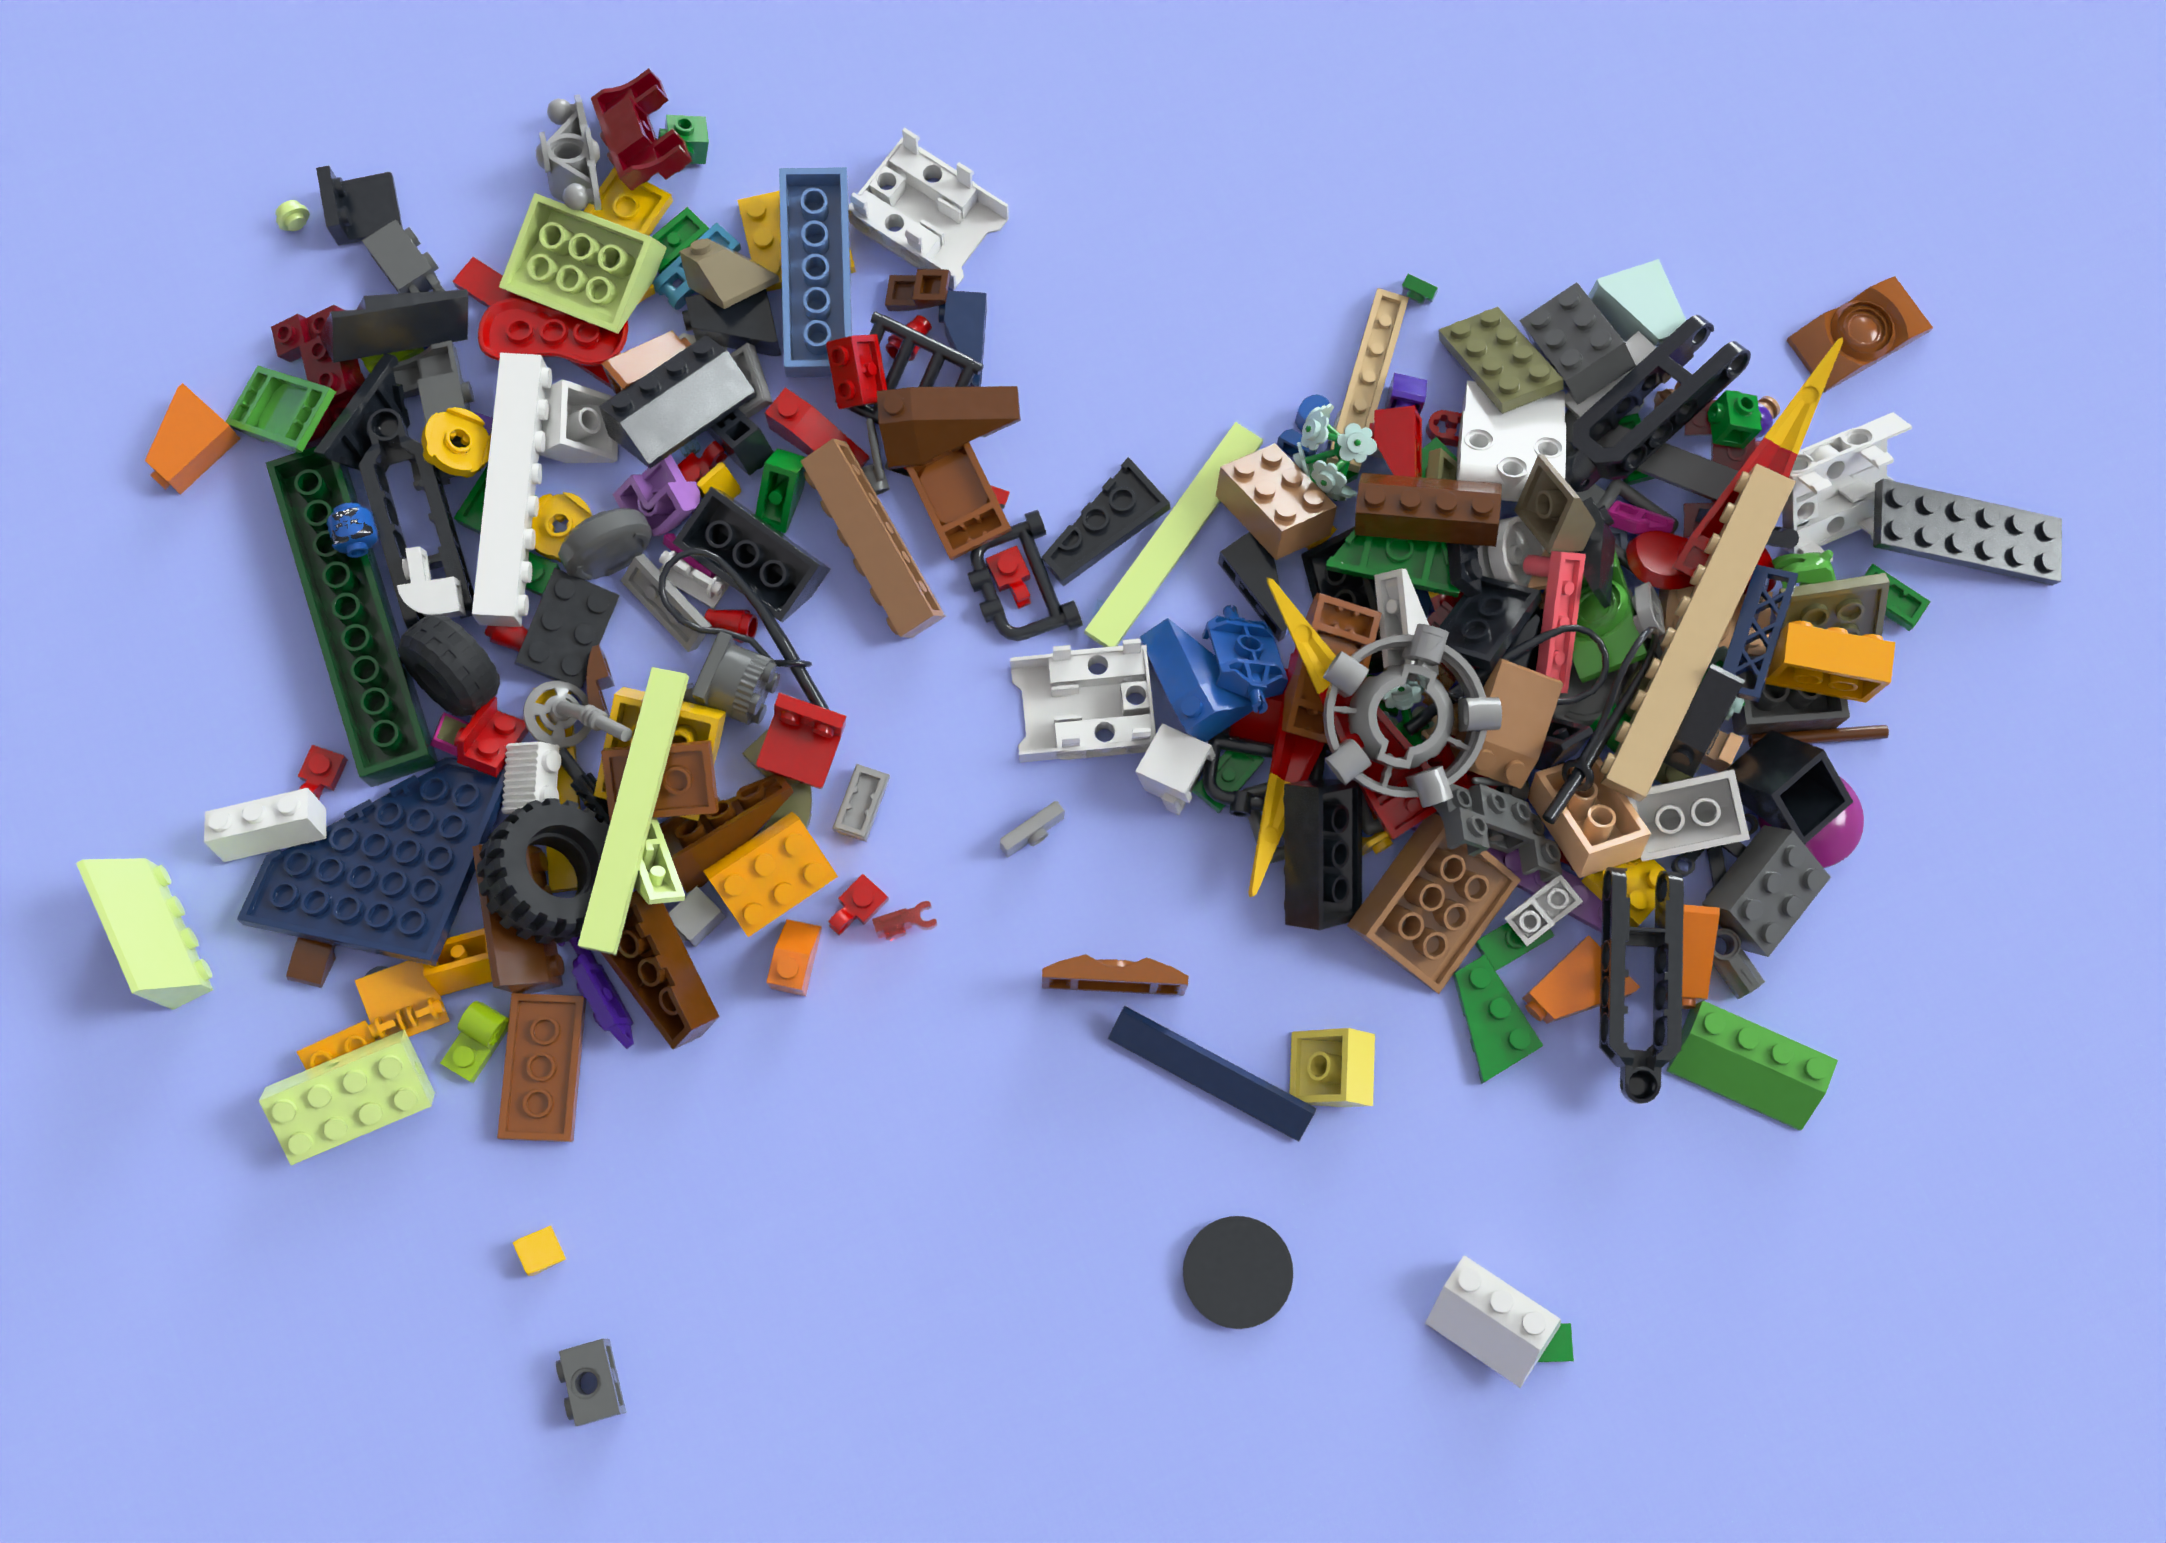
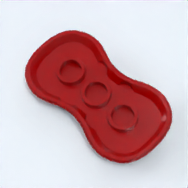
M508 298L492 304L484 312L478 329V344L485 355L497 361L500 359V353H515L564 358L591 367L602 366V363L619 355L623 350L628 335V320L619 334L529 299Z
M1648 531L1638 535L1628 543L1626 557L1633 574L1642 582H1650L1653 587L1665 590L1694 586L1690 584L1691 577L1672 568L1688 538L1663 531ZM1764 548L1757 565L1774 568L1771 556L1767 549ZM1769 579L1767 592L1775 587L1776 580ZM1749 580V582H1748V584H1747V586H1746V588H1745V590H1744V592H1743V594H1745V595H1746V593H1747L1750 580Z

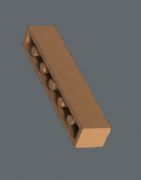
M831 439L802 459L801 463L806 470L804 472L806 481L812 488L817 489L822 498L820 504L827 516L834 519L839 528L837 530L839 539L852 551L855 557L853 563L862 576H866L872 587L870 588L871 596L886 611L888 615L886 621L893 633L900 637L913 638L944 618V612L847 442Z

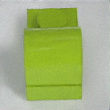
M474 1001L460 1018L457 1028L461 1032L440 1064L474 1083L508 1032L509 1018L483 1002Z

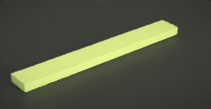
M1237 422L1234 423L1086 627L1085 635L1103 647L1118 646L1221 501L1216 497L1220 467L1258 451L1263 444L1262 438Z
M655 667L651 668L579 938L578 946L580 948L613 955L617 954L689 679L686 673Z

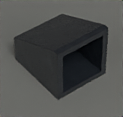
M1773 730L1767 733L1726 769H1734L1741 802L1745 807L1772 827L1793 830L1804 845L1853 803L1851 796L1824 749Z

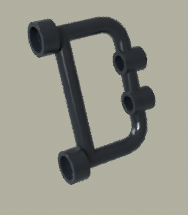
M1038 510L1024 514L1026 521L1010 526L1012 531L972 550L970 554L973 571L967 573L973 591L981 590L985 602L979 604L986 623L993 621L998 632L1005 638L1013 641L1026 640L1067 625L1069 630L1083 626L1074 600L1059 604L1034 539L1047 535ZM1017 538L1020 539L1050 615L1022 627H1013L1008 623L990 573L984 562V553L988 549Z
M1231 726L1208 740V744L1212 745L1215 757L1213 761L1205 760L1203 787L1207 795L1215 802L1229 805V813L1231 815L1249 817L1251 809L1263 811L1265 797L1254 796L1247 791L1237 790L1231 792L1221 789L1216 780L1221 750L1272 758L1274 744L1230 737ZM1328 744L1324 745L1308 780L1323 779L1325 757L1332 754Z

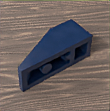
M948 290L946 303L939 305L938 315L939 323H944L945 336L951 348L983 364L987 293ZM982 371L979 375H974L969 387H981Z

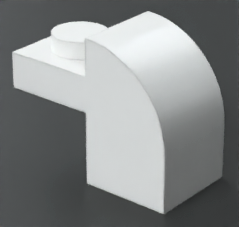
M420 546L405 548L407 558L402 559V568L406 580L410 579L411 583L397 585L398 592L403 601L410 608L424 616L439 614L452 618L466 615L461 582L454 576L431 580L427 551Z

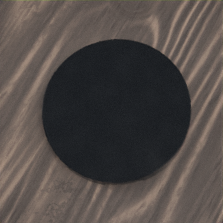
M1229 1216L1208 1224L1193 1238L1183 1261V1282L1192 1304L1206 1319L1226 1328H1250L1271 1319L1285 1304L1293 1283V1263L1285 1242L1270 1226L1250 1217Z

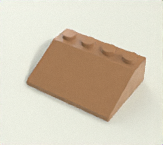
M1433 813L1421 822L1350 920L1347 927L1439 994L1521 879L1487 850L1473 857L1468 855L1466 843L1453 850L1447 848L1442 818Z

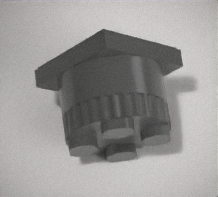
M720 631L691 693L698 705L725 711L727 717L748 725L751 723L759 724L766 713L767 706L764 703L768 692L772 694L775 692L780 674L775 673L777 665L774 659L737 646L732 635Z

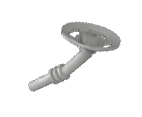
M545 682L532 690L524 704L523 718L530 734L539 742L559 745V749L563 747L570 748L579 744L587 737L591 729L595 731L602 730L624 742L629 741L632 737V730L608 718L607 713L601 709L589 705L586 694L568 682ZM551 689L555 690L556 695L550 697L544 705L535 703L542 693ZM568 691L577 696L579 700L582 702L583 706L580 705L573 696L567 694ZM535 716H539L543 725L550 731H553L552 735L547 734L539 727ZM576 720L583 724L582 729L578 733L565 737L564 729L570 728Z

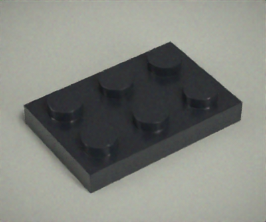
M554 568L514 664L554 681L571 683L581 689L587 676V666L592 646L600 645L620 595L581 578L569 576L567 572Z
M1482 576L1480 578L1482 593L1471 598L1463 594L1439 628L1449 632L1446 645L1457 651L1471 666L1492 671L1541 603L1542 598L1540 590Z

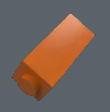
M182 383L177 387L145 461L155 470L150 476L165 490L171 485L181 495L241 438L221 417Z
M1685 904L1683 906L1682 1009H1693L1697 1003L1708 999L1720 908Z
M1589 935L1581 940L1522 997L1527 1003L1525 1008L1530 1015L1538 1021L1543 1020L1546 1024L1599 1007L1601 947ZM1630 976L1625 978L1626 998L1640 988Z

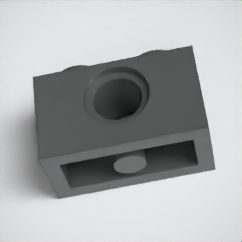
M603 1338L559 1351L560 1360L556 1361L557 1375L561 1383L566 1382L569 1397L564 1398L565 1411L568 1419L574 1420L575 1426L586 1425L626 1413L610 1339ZM588 1372L593 1373L598 1382L597 1388L591 1394L585 1393L581 1388V1379Z

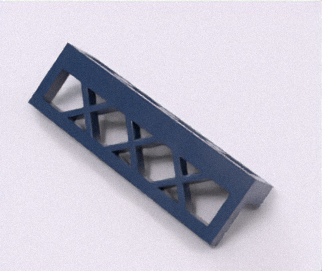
M1756 565L1722 667V669L1738 677L1740 674L1751 670L1757 679L1754 690L1741 687L1737 695L1738 698L1755 702L1760 700L1798 580V573L1762 565ZM1769 579L1787 582L1786 590L1771 598L1767 592ZM1779 602H1781L1780 609L1776 605ZM1770 607L1777 617L1776 621L1761 629L1757 623L1759 613ZM1772 632L1769 640L1766 635ZM1760 638L1767 648L1766 653L1751 660L1747 653L1749 645ZM1762 664L1759 672L1756 666Z

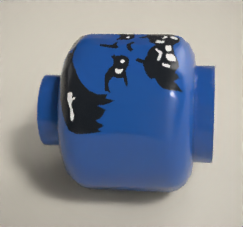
M359 503L338 505L327 519L333 548L340 553H346L349 557L356 558L366 555L369 552L368 549L373 547L378 541L372 512L365 507H361Z

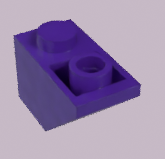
M1394 373L1389 386L1385 409L1415 405L1420 415L1426 400L1427 380Z

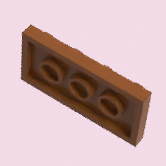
M511 994L498 1139L547 1142L574 1141L586 998L583 996Z

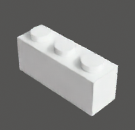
M309 788L205 811L204 843L223 862L326 839V808Z

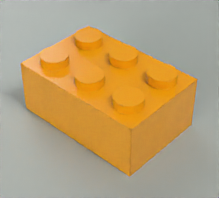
M1806 621L1789 622L1781 631L1765 684L1866 703L1891 683L1895 642L1883 640L1882 636L1876 634L1859 636L1848 634V631L1843 628L1831 627L1822 629L1813 627L1810 622Z
M793 811L703 871L748 937L838 877L800 818Z

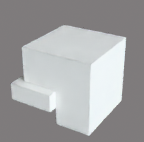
M1162 723L1135 772L1145 791L1160 797L1168 811L1180 815L1186 802L1190 803L1192 799L1191 793L1203 773L1205 760L1213 761L1215 753L1212 745Z

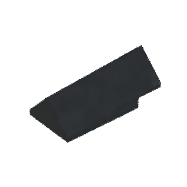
M467 290L363 296L356 310L331 311L320 332V339L333 363L428 347L432 344L450 340L452 342L468 340Z

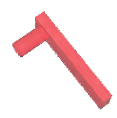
M1551 551V557L1528 555L1524 559L1523 571L1525 574L1548 578L1541 633L1562 625H1577L1586 554ZM1564 632L1539 644L1536 672L1562 681L1561 693H1568L1576 632Z

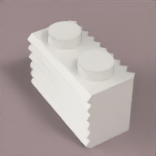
M544 742L507 744L506 748L508 751L505 753L507 765L504 767L506 779L503 781L505 793L502 795L504 807L501 809L503 814L510 815L517 808H522L527 803L535 800L542 803L546 798L559 799L557 779L558 770L561 766L560 746Z

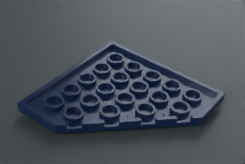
M446 757L435 763L434 769L418 778L413 775L389 788L390 793L372 802L369 799L345 812L343 819L328 827L326 826V839L292 846L284 851L280 849L266 855L237 920L242 925L436 966L476 870L472 846L484 845L488 841V836L491 834L503 805L504 798L502 795L505 793L503 781L506 779L504 776L505 768L500 771L497 777L459 764L457 759Z

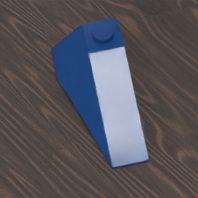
M1166 618L1140 636L1143 645L1147 646V654L1172 708L1185 731L1192 737L1207 742L1253 711L1251 700L1248 697L1240 696L1216 685L1220 673L1216 656L1169 618Z

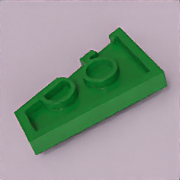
M1485 955L1453 974L1463 1016L1466 1018L1471 1037V1047L1473 1052H1475L1481 1084L1544 1046Z

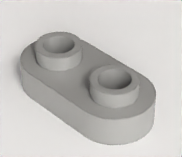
M1650 582L1635 587V595L1631 597V600L1637 612V615L1633 616L1637 631L1641 634L1648 627H1656L1659 636L1665 634L1663 609L1654 587Z

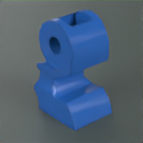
M1316 394L1308 396L1302 401L1295 419V424L1301 432L1307 416L1314 408H1321L1323 405L1327 406L1330 404L1327 398ZM1294 429L1286 430L1278 437L1276 445L1285 454L1294 458L1293 454L1299 453L1297 442H1301L1302 434ZM1302 446L1305 457L1315 455L1317 449L1313 451L1309 447Z

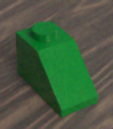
M777 448L764 463L755 514L779 532L786 533L804 489L806 480L804 472L806 470L801 460L805 457Z

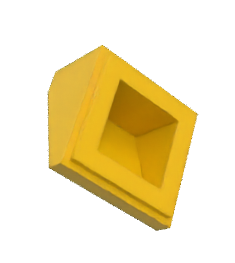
M719 462L697 482L702 498L711 486L724 491L732 498L741 493L740 485L723 462Z
M548 1226L513 1242L514 1248L528 1276H535L566 1260L552 1226Z

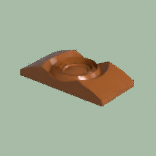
M1896 276L1870 286L1840 307L1823 313L1788 337L1786 341L1810 374H1812L1834 343L1843 337L1842 346L1823 390L1825 393L1929 333L1933 326Z
M970 442L963 444L962 448L954 452L950 450L934 457V461L925 465L906 467L951 561L1012 531Z
M1316 593L1305 619L1336 656L1340 651L1351 656L1362 647L1375 641L1382 613L1325 594ZM1299 654L1295 671L1285 691L1282 731L1328 744L1323 722L1324 707ZM1371 655L1359 663L1369 668Z
M1084 954L1061 960L1042 968V988L1184 996L1189 979L1188 975L1174 967L1148 957L1134 962L1117 959L1096 960Z

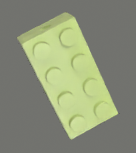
M404 1029L265 1087L259 1103L290 1165H294L431 1107L435 1092Z

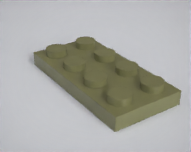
M1498 306L1438 330L1439 341L1502 414L1564 389L1563 378Z

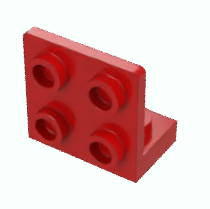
M779 692L774 704V716L756 762L757 768L817 789H822L845 729L847 716Z

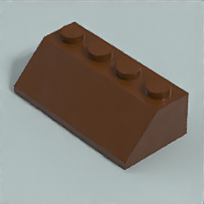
M1362 473L1358 486L1355 511V535L1496 547L1502 484Z
M483 845L472 846L476 876L477 864L482 860L479 854ZM530 845L526 851V864L529 874L542 890L553 895L546 880L545 872L548 871L547 857L541 848ZM477 876V883L479 885L483 881V877ZM479 890L493 988L512 993L531 994L563 986L562 975L565 972L562 957L558 954L557 943L554 942V939L548 944L536 943L535 936H531L527 940L516 936L517 929L511 926L507 930L499 923L502 918L498 913H490L486 907V904L490 901L487 895L481 896Z

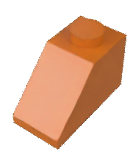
M786 920L774 948L766 981L772 990L806 996L822 926Z

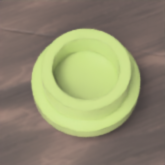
M286 201L275 211L276 223L282 230L297 231L306 225L310 213L306 206L298 201Z

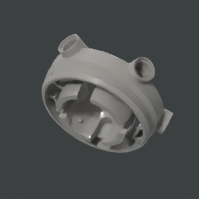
M1419 623L1414 635L1386 637L1362 647L1351 656L1340 651L1323 675V678L1330 682L1324 703L1323 722L1325 736L1332 752L1325 761L1343 784L1346 785L1353 779L1361 786L1382 795L1402 798L1419 797L1423 808L1453 798L1450 785L1461 778L1475 762L1484 744L1487 730H1499L1501 728L1502 707L1498 697H1486L1479 677L1466 659L1446 645L1448 631ZM1391 648H1404L1402 658L1415 661L1414 665L1404 663L1383 668V673L1367 678L1365 677L1369 669L1359 663L1375 652ZM1441 662L1458 680L1465 695V698L1458 699L1459 732H1467L1464 743L1461 740L1450 737L1454 724L1453 703L1443 684L1436 678L1437 672L1423 667V664L1433 667L1440 665ZM1407 677H1409L1410 681L1418 680L1419 684L1425 688V692L1434 701L1437 709V724L1427 740L1419 745L1409 747L1404 757L1394 758L1391 753L1385 754L1389 740L1384 737L1379 729L1377 708L1387 692L1398 686H1404ZM1354 693L1349 707L1335 706L1337 694L1346 698ZM1334 712L1348 714L1350 733H1357L1363 741L1364 747L1361 748L1353 739H1346L1339 744L1334 726ZM1447 743L1452 747L1460 749L1457 757L1445 770L1443 766H1435L1405 777L1408 787L1388 785L1389 778L1392 775V768L1411 769L1419 767L1423 762L1438 756ZM1370 760L1384 766L1380 782L1361 773L1371 766Z

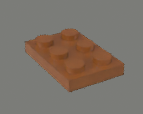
M711 740L672 743L652 818L717 813L719 807ZM631 746L604 748L601 751L610 821Z

